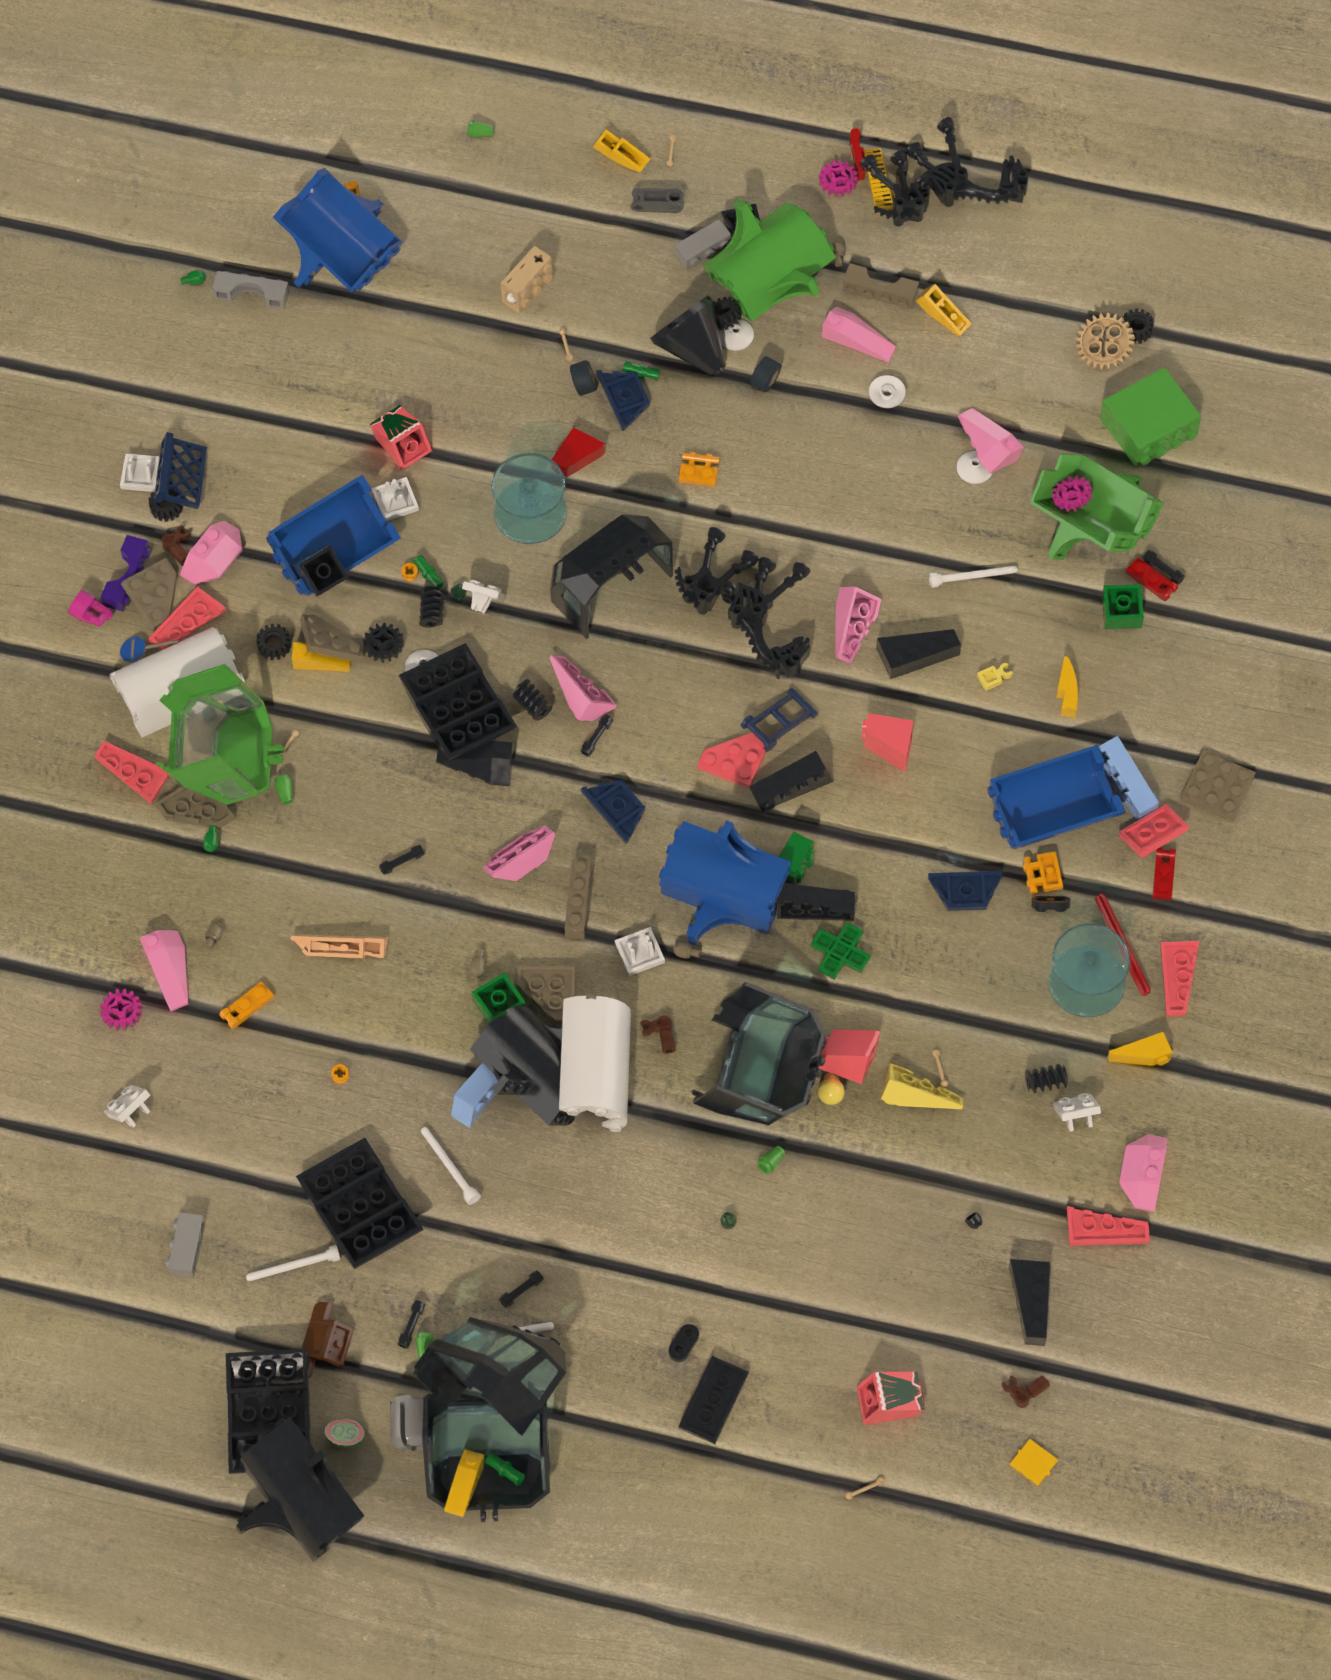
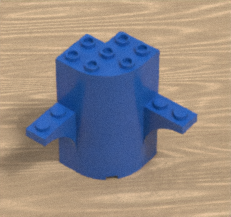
M326 168L317 171L295 198L283 204L273 216L294 238L300 251L301 267L294 284L298 287L304 284L307 286L313 280L312 275L325 267L351 292L356 289L360 291L364 286H367L373 280L372 276L381 269L383 270L390 263L389 260L392 256L394 257L401 250L399 246L403 243L377 218L382 212L380 208L384 204L380 200H367L354 194L342 185Z
M727 820L724 826L719 827L717 833L683 821L681 827L678 826L675 830L674 842H670L667 847L666 853L668 856L665 867H662L659 878H661L659 886H661V894L697 907L694 915L695 922L689 925L686 933L689 943L696 945L707 931L724 924L743 925L768 935L775 920L776 901L791 870V862L751 845L738 834L734 824Z

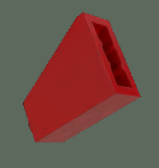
M573 427L551 459V470L557 475L569 477L603 456L606 452L605 443Z

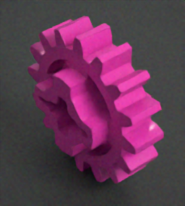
M833 160L832 165L826 163V168L822 167L821 173H819V185L822 186V190H828V195L834 193L835 197L838 194L844 197L845 192L851 194V189L855 190L858 182L857 171H854V166L848 167L849 162L842 164V160H839V163Z
M1078 475L1074 479L1068 476L1066 481L1062 478V483H1056V488L1052 489V498L1055 506H1059L1061 511L1066 508L1067 512L1070 509H1073L1075 512L1077 507L1083 509V504H1089L1088 499H1092L1091 493L1093 491L1089 481H1085L1084 477L1079 479Z
M116 989V994L109 992V998L103 997L105 1004H100V1015L103 1017L104 1024L108 1023L109 1028L115 1026L116 1031L120 1027H123L125 1031L128 1025L133 1028V1022H139L138 1016H142V1010L140 1009L143 1007L139 1002V997L135 996L133 991L127 994L126 989L122 993L118 989Z

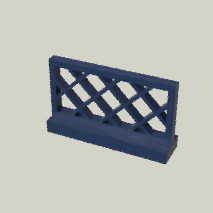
M166 432L161 441L153 501L161 503L162 500L198 509L200 506L207 447L173 438V433ZM174 445L181 446L184 451L178 453ZM191 451H199L201 456L196 458ZM187 454L192 461L186 463L181 456ZM178 459L182 466L176 468L172 461ZM195 464L199 471L194 473L189 466ZM186 469L190 476L184 478L179 471ZM176 474L180 481L174 483L170 476ZM192 478L197 483V486L194 488L187 482ZM184 484L188 491L182 493L178 486ZM174 489L178 496L168 495V491ZM191 493L195 498V502L189 501L186 495Z

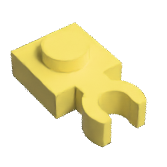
M1003 663L997 670L995 666H991L977 673V677L985 691L1001 685L1003 682L1002 678L1009 679L1012 677V671L1008 673L1003 671L1008 668V663Z

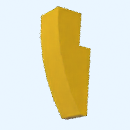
M607 129L593 146V148L609 159L639 173L650 161L648 156L623 137L618 139Z
M1064 656L1056 698L1063 699L1061 716L1075 718L1078 703L1077 680L1069 658Z

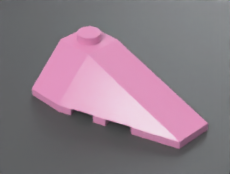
M855 586L840 587L836 602L835 658L848 664L852 663L861 647L860 642L864 636H867L870 624L875 622L881 604L880 598Z

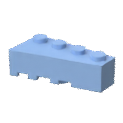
M1116 736L1100 745L1099 749L1104 759L1103 771L1106 778L1138 821L1158 809V797L1155 793H1152L1119 737Z
M484 1063L476 1069L454 1094L451 1116L471 1128L496 1095L492 1089L498 1081Z

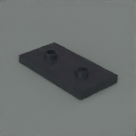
M712 1356L678 1429L716 1445L749 1375V1371Z

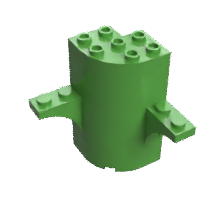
M737 199L733 202L737 216L734 235L727 247L703 266L711 280L729 289L731 295L738 303L742 315L753 322L772 306L785 299L798 295H811L814 297L820 293L817 287L818 282L811 276L830 263L836 256L833 253V246L825 238L827 236L825 231L821 227H817L810 218L809 213L805 209L801 210L797 205L786 202L760 222L751 212L753 209L747 201L744 202Z
M1061 453L1054 470H1042L1029 503L1061 522L1047 556L1051 559L1064 560L1068 551L1076 543L1085 539L1096 543L1109 552H1125L1137 546L1136 542L1140 538L1144 540L1153 528L1164 502L1140 488L1143 478L1138 475L1115 474L1085 455ZM1076 475H1078L1079 479L1084 477L1085 481H1089L1093 491L1091 493L1092 499H1088L1089 504H1083V509L1077 507L1075 512L1073 509L1067 512L1066 508L1061 511L1059 506H1055L1052 498V489L1056 488L1055 484H1061L1062 478L1065 481L1068 480V476L1071 479H1074Z

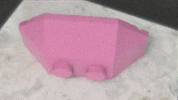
M226 521L211 525L189 551L180 577L193 585L220 578L243 551L239 529Z
M544 825L539 829L521 835L492 855L487 864L484 865V871L493 878L511 881L523 878L528 872L539 867L547 860L555 833Z
M1147 1134L1126 1145L1119 1184L1136 1209L1155 1211L1168 1138Z

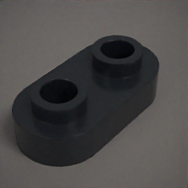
M1035 896L1031 899V907L1037 912H1046L1047 910L1064 912L1070 908V898L1066 896Z
M692 1324L682 1326L670 1344L669 1357L674 1362L685 1361L699 1339V1331L696 1326ZM687 1331H691L693 1334L691 1336H687L685 1333ZM681 1348L682 1352L677 1353L675 1349Z

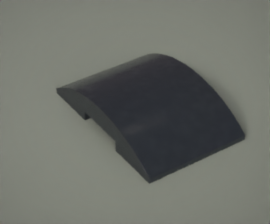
M466 643L399 674L406 693L424 726L439 749L449 760L517 728L516 723L501 699H498L485 678L482 668Z
M366 1138L357 1141L296 1176L327 1232L353 1269L360 1267L424 1230L406 1200L402 1198L389 1178L384 1166Z
M307 1348L225 1353L229 1474L246 1473L239 1464L242 1456L241 1452L249 1446H254L259 1440L258 1436L266 1430L271 1432L275 1428L274 1425L282 1418L287 1420L290 1417L311 1444Z

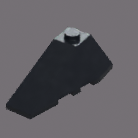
M489 741L452 760H449L438 747L436 763L467 773L470 777L482 779L490 785L510 786L514 756L513 742Z

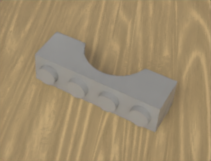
M217 271L212 288L214 299L232 301L241 293L254 292L264 298L267 307L285 310L289 295L288 282L280 279L272 280L265 277H253L247 274H234L229 271Z

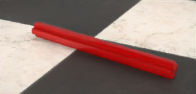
M1105 894L1097 895L1095 901L1141 996L1150 994L1151 989Z

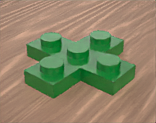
M848 922L838 937L820 928L811 943L812 948L826 955L818 967V972L833 980L836 979L844 965L862 973L871 959L870 954L856 948L864 931Z

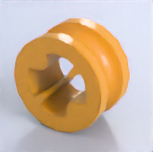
M406 563L402 566V578L405 581L412 582L418 578V568L415 564ZM410 570L411 572V570H413V574L410 575L409 573V575H407L406 571Z
M338 1064L332 1068L331 1075L335 1083L344 1084L348 1081L349 1071L345 1065ZM338 1071L343 1072L341 1078H338Z

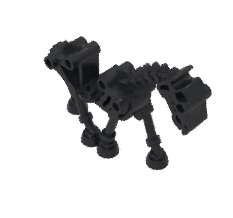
M951 117L944 118L937 125V129L946 134L945 143L949 147L951 162L934 166L923 155L921 143L915 142L906 151L903 149L898 150L890 158L894 165L899 166L896 170V175L899 177L900 185L893 183L882 174V170L877 168L875 155H867L860 162L861 168L871 172V176L874 179L877 178L892 190V197L894 199L892 210L874 206V213L879 212L881 217L886 215L887 219L892 217L894 225L898 227L902 226L906 221L921 222L923 220V215L927 211V201L925 198L930 194V189L933 190L942 204L944 203L946 207H951L954 205L955 200H959V197L963 200L966 197H969L970 200L976 197L979 202L984 199L988 204L991 201H995L996 204H999L1000 201L1008 203V200L1022 203L1028 188V171L1022 167L1019 159L1015 162L1014 156H1009V162L1007 159L1003 161L1001 181L998 189L984 188L969 181L967 169L961 166V159L957 155L955 146L956 136L954 135L955 128ZM907 156L917 160L919 166H924L928 169L923 175L915 179V183H911L910 188L906 180Z
M710 527L707 534L708 542L704 546L703 565L699 572L695 575L685 576L683 579L681 568L678 567L675 570V574H677L675 580H678L676 586H680L678 591L680 593L683 592L682 598L686 603L694 604V608L697 609L698 613L704 615L708 611L711 612L721 594L722 600L731 604L728 609V619L731 620L732 627L735 629L741 628L742 632L746 631L745 637H750L748 644L753 645L751 652L757 653L756 660H762L764 667L770 666V671L774 672L777 679H780V671H783L786 677L799 674L801 666L810 656V639L807 637L804 641V637L799 636L782 647L776 646L769 649L763 637L762 627L767 621L768 609L773 607V601L787 588H792L795 585L794 583L806 578L811 572L809 567L803 563L795 562L792 567V576L784 578V582L772 593L764 595L762 589L763 583L767 578L766 575L775 570L776 564L769 558L761 557L759 559L754 552L744 550L741 555L742 562L732 564L731 568L718 579L712 576L710 563L716 545L721 543L726 535L722 530ZM758 563L759 573L755 575V588L741 583L736 585L732 581H728L735 574L738 575L742 570L751 568ZM744 597L746 598V602H747L746 607H743V606H744Z

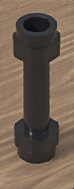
M1148 550L1143 556V559L1149 565L1153 563L1169 575L1171 581L1179 585L1184 580L1185 575L1178 569L1175 571L1157 558L1155 552Z
M604 714L600 718L599 726L589 741L584 742L580 752L583 755L590 757L594 752L595 744L605 729L608 730L613 722L610 716Z
M419 844L412 847L410 852L390 862L388 860L382 862L379 868L382 874L386 875L393 872V868L413 858L417 860L425 855Z
M538 1270L532 1272L528 1280L509 1294L507 1292L499 1298L500 1303L505 1308L510 1307L514 1304V1299L533 1285L538 1286L544 1280Z
M415 1300L412 1304V1314L404 1334H400L398 1346L404 1349L409 1348L412 1342L411 1335L419 1315H423L425 1303Z

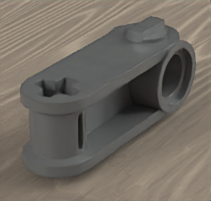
M636 188L632 190L633 202L631 203V209L636 212L679 213L684 209V193L676 188Z

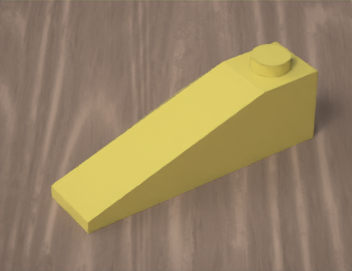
M891 1063L889 1064L881 1090V1100L885 1103L909 1107L963 1108V1097L943 1087L935 1088L930 1083V1080L926 1078L920 1080L913 1076L914 1072Z

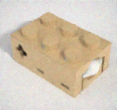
M534 246L501 282L502 302L518 313L526 309L534 296L537 297L544 285L549 284L553 278L551 256Z

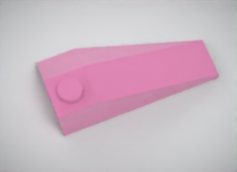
M835 307L829 312L822 325V337L888 363L896 349L894 344L857 315L839 307Z
M973 408L958 415L965 433L969 434L972 447H975L978 453L977 458L990 474L1017 462L1024 447L1013 434Z
M550 656L569 708L578 720L594 721L617 706L603 689L597 690L593 686L594 682L591 679L581 676V670L566 657Z
M157 930L140 937L142 948L170 1012L188 1005L185 946L178 931Z

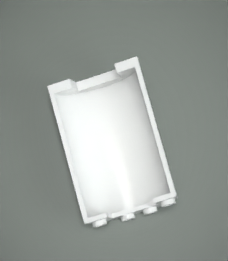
M211 627L110 673V679L117 692H120L141 738L171 725L172 712L159 700L164 694L167 696L173 689L171 685L176 679L226 664L245 683L241 672L238 673L233 662L235 656L232 650H227L225 646L227 641L223 634L220 635L217 628ZM236 687L214 695L225 700L242 691ZM198 700L184 718L212 705Z
M586 996L566 998L563 1000L559 1110L567 1112L571 1116H576L588 1110L595 1113L596 1116H603L609 1119L602 1122L603 1127L610 1129L611 1132H620L627 1124L631 1010L625 1003L603 996H596V999H586Z

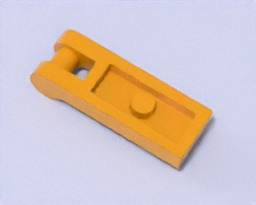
M261 981L229 1007L224 1008L219 1015L223 1020L226 1019L231 1029H234L274 998V994ZM236 1012L238 1016L233 1017L232 1014Z

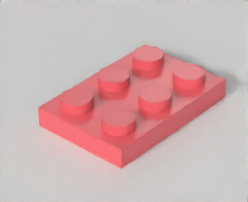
M1165 804L1119 831V836L1140 858H1143L1189 829L1188 825Z

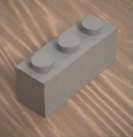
M718 219L675 244L674 255L686 270L696 267L701 261L713 257L720 250H724L731 241V233Z
M179 1212L178 1219L175 1218L173 1227L176 1230L175 1237H171L170 1240L171 1256H167L166 1268H168L170 1275L194 1278L205 1225L203 1215Z

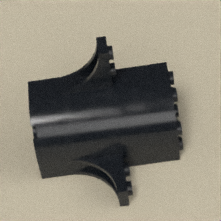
M517 1005L505 1011V1016L501 1018L496 1017L484 1029L470 1048V1051L495 1075L498 1082L492 1090L497 1095H517L549 1126L570 1125L576 1117L559 1110L562 1028L554 1026L547 1021L532 1005Z
M290 1417L287 1420L282 1418L274 1425L275 1428L271 1432L266 1430L258 1436L259 1440L254 1446H249L241 1452L240 1466L267 1502L262 1501L253 1508L255 1511L249 1516L246 1513L237 1520L236 1529L240 1534L262 1526L282 1529L299 1542L314 1562L330 1550L332 1542L363 1520L365 1515L335 1476L325 1454L321 1450L315 1451Z

